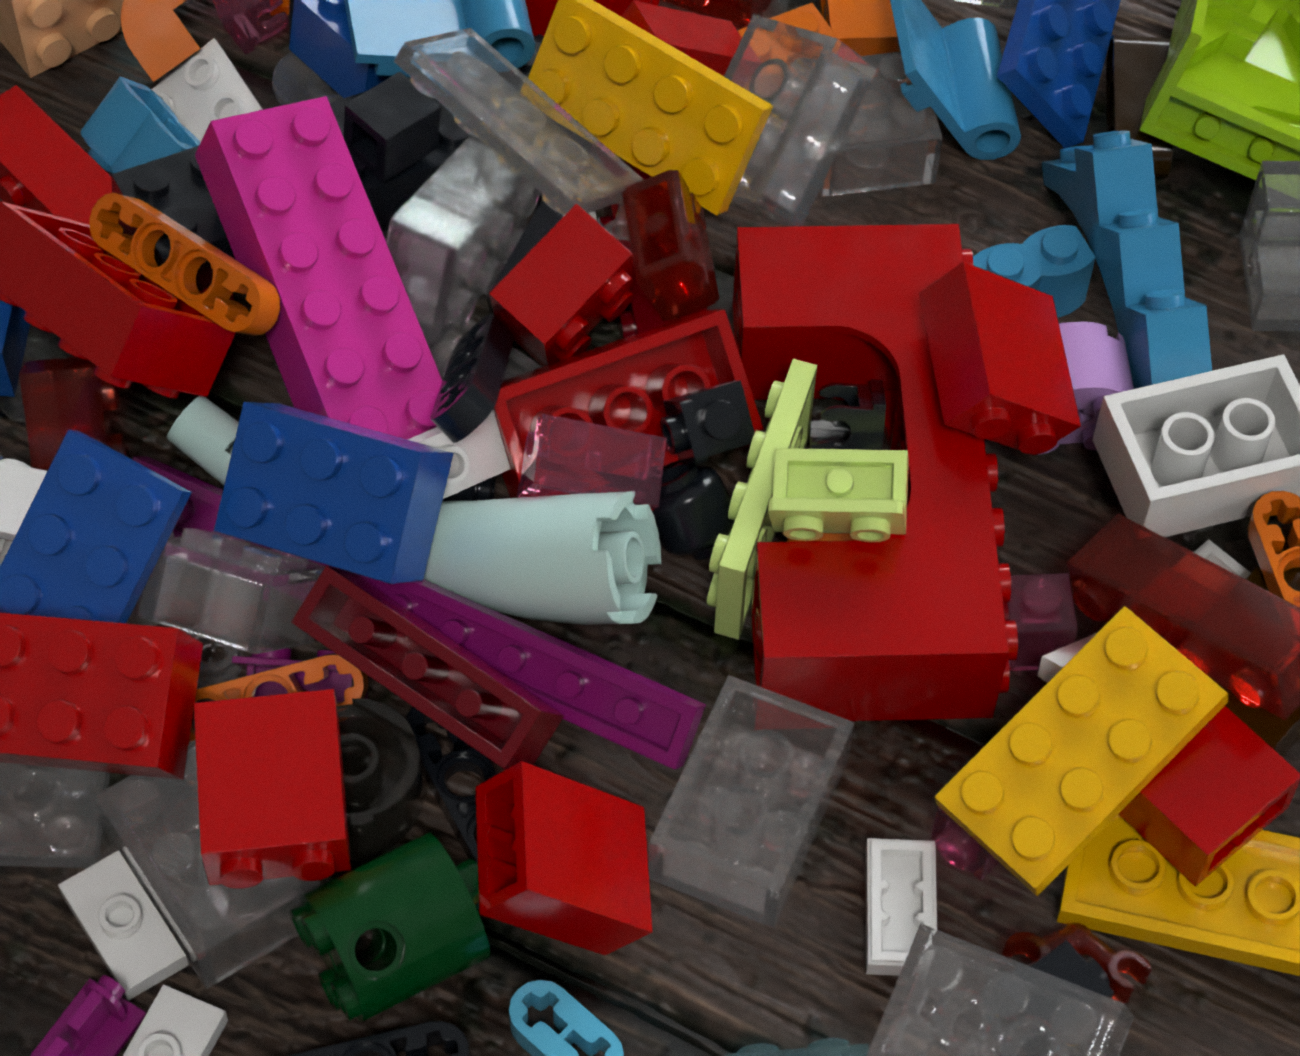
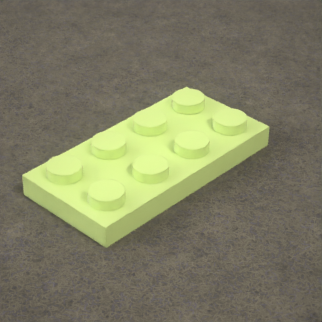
M793 359L785 382L774 380L765 408V417L770 418L766 431L756 430L747 457L746 467L752 468L747 483L738 481L731 498L728 519L735 520L728 535L719 533L710 558L709 572H713L714 575L708 591L707 605L716 608L714 633L738 640L741 635L752 601L757 542H773L776 532H773L768 515V501L773 496L775 448H806L810 435L817 365Z

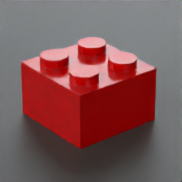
M576 203L489 293L493 312L514 334V341L541 366L583 353L592 341L587 334L603 318L608 322L615 320L633 300L634 294L630 291L634 287L633 254Z

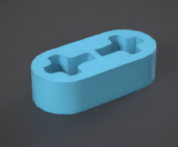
M546 980L527 982L518 988L512 996L509 1006L511 1033L518 1044L531 1056H579L577 1050L571 1046L573 1043L590 1056L597 1054L600 1050L605 1052L604 1056H624L622 1044L614 1032L564 988L554 982ZM549 1005L554 1007L553 1023L561 1033L557 1034L542 1021L530 1027L528 1025L527 1008L533 1006L535 1009L542 1011Z

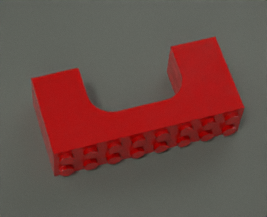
M959 224L737 227L732 293L734 339L754 400L768 399L774 380L785 382L793 359L817 365L814 399L825 398L820 396V389L830 383L870 385V379L883 380L886 399L884 433L888 441L889 450H908L909 456L906 534H890V538L882 542H863L858 540L757 542L751 601L757 723L993 718L999 693H1008L1009 661L1017 659L1018 631L1016 621L1005 620L1003 603H1009L1011 598V572L1008 563L998 562L997 547H1002L1004 544L1005 534L1003 509L992 508L990 493L996 492L998 486L997 457L995 453H986L984 439L944 425L919 293L962 262L973 265L972 249H962ZM840 397L831 398V399H836V400L845 401L843 398H840Z

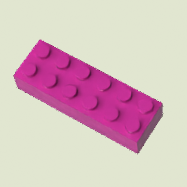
M327 96L212 120L195 153V158L235 259L270 281L277 289L280 297L279 315L273 327L265 335L294 408L403 439H410L437 427L430 416L442 384V378Z

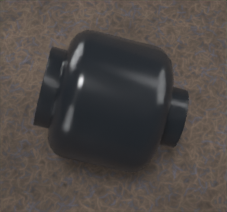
M682 462L661 471L650 481L651 491L647 494L644 504H649L659 532V539L668 553L679 556L692 554L695 560L711 557L719 533L728 535L733 527L735 520L728 519L731 497L720 476L713 468Z

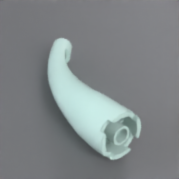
M198 396L175 420L167 434V439L224 485L239 422L206 397ZM635 491L477 501H442L424 579L499 613L525 619L581 625L641 623L649 616L657 599L656 593H645L648 565L661 564L659 532L649 504L635 505L633 503Z

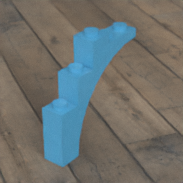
M1130 131L1104 132L1093 135L1094 145L1060 149V159L1043 161L1044 185L1058 193L1071 209L1087 237L1092 252L1096 256L1095 259L1110 299L1118 332L1125 340L1134 389L1212 371L1207 305L1185 297L1179 223L1158 217L1152 144L1131 139Z

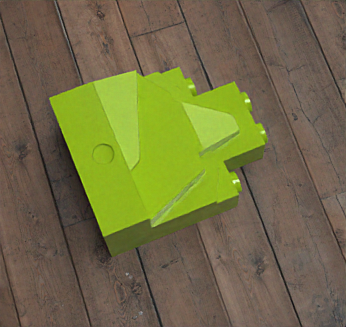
M1182 0L1175 16L1166 62L1146 98L1140 131L1300 199V0Z

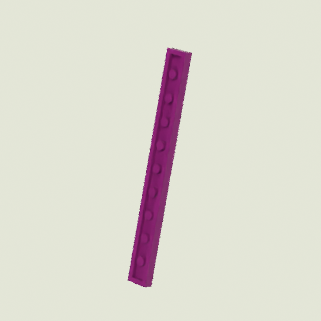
M148 456L133 457V460L192 492L173 529L177 545L304 602L326 567V564L214 531L223 493L222 489ZM356 574L563 714L564 720L674 770L684 766L706 704L425 579L423 581L389 584Z

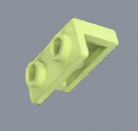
M775 448L773 496L768 501V515L773 532H783L785 537L800 541L820 539L823 537V533H850L851 538L863 542H882L888 540L890 534H906L908 450Z

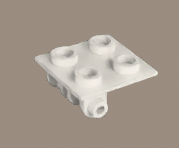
M215 38L151 89L171 108L178 121L200 142L212 120L263 110Z

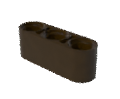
M1112 34L1106 64L1107 132L1130 131L1131 139L1151 143L1154 175L1158 178H1167L1172 163L1173 145L1140 131V125L1146 98L1166 62L1170 38Z

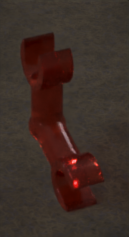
M1081 923L1068 924L1064 929L1043 937L1029 932L1015 933L1007 940L1000 957L1003 960L1020 954L1030 958L1033 962L1023 966L1021 975L1067 940L1080 955L1087 954L1100 964L1108 976L1110 988L1114 991L1112 999L1127 1004L1135 988L1133 984L1119 973H1126L1137 982L1145 984L1152 971L1149 961L1143 955L1130 950L1116 952L1093 935L1089 928Z

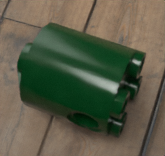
M430 832L303 894L300 897L302 905L289 911L294 927L307 949L313 946L316 953L322 956L328 968L318 973V978L330 1004L336 1012L342 1010L348 1021L357 1017L360 1022H363L490 957V945L479 914L478 865L470 858L455 866L441 843ZM371 929L372 939L369 947L361 955L356 956L355 946L357 940L365 931Z

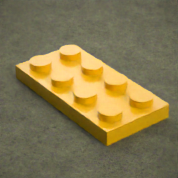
M558 0L520 96L524 101L716 216L728 210L773 108L772 104L593 0Z
M1124 606L934 796L936 804L1031 892L1038 896L1228 703V693Z
M1118 814L1066 867L1057 922L1300 976V838L1262 830L1195 887Z

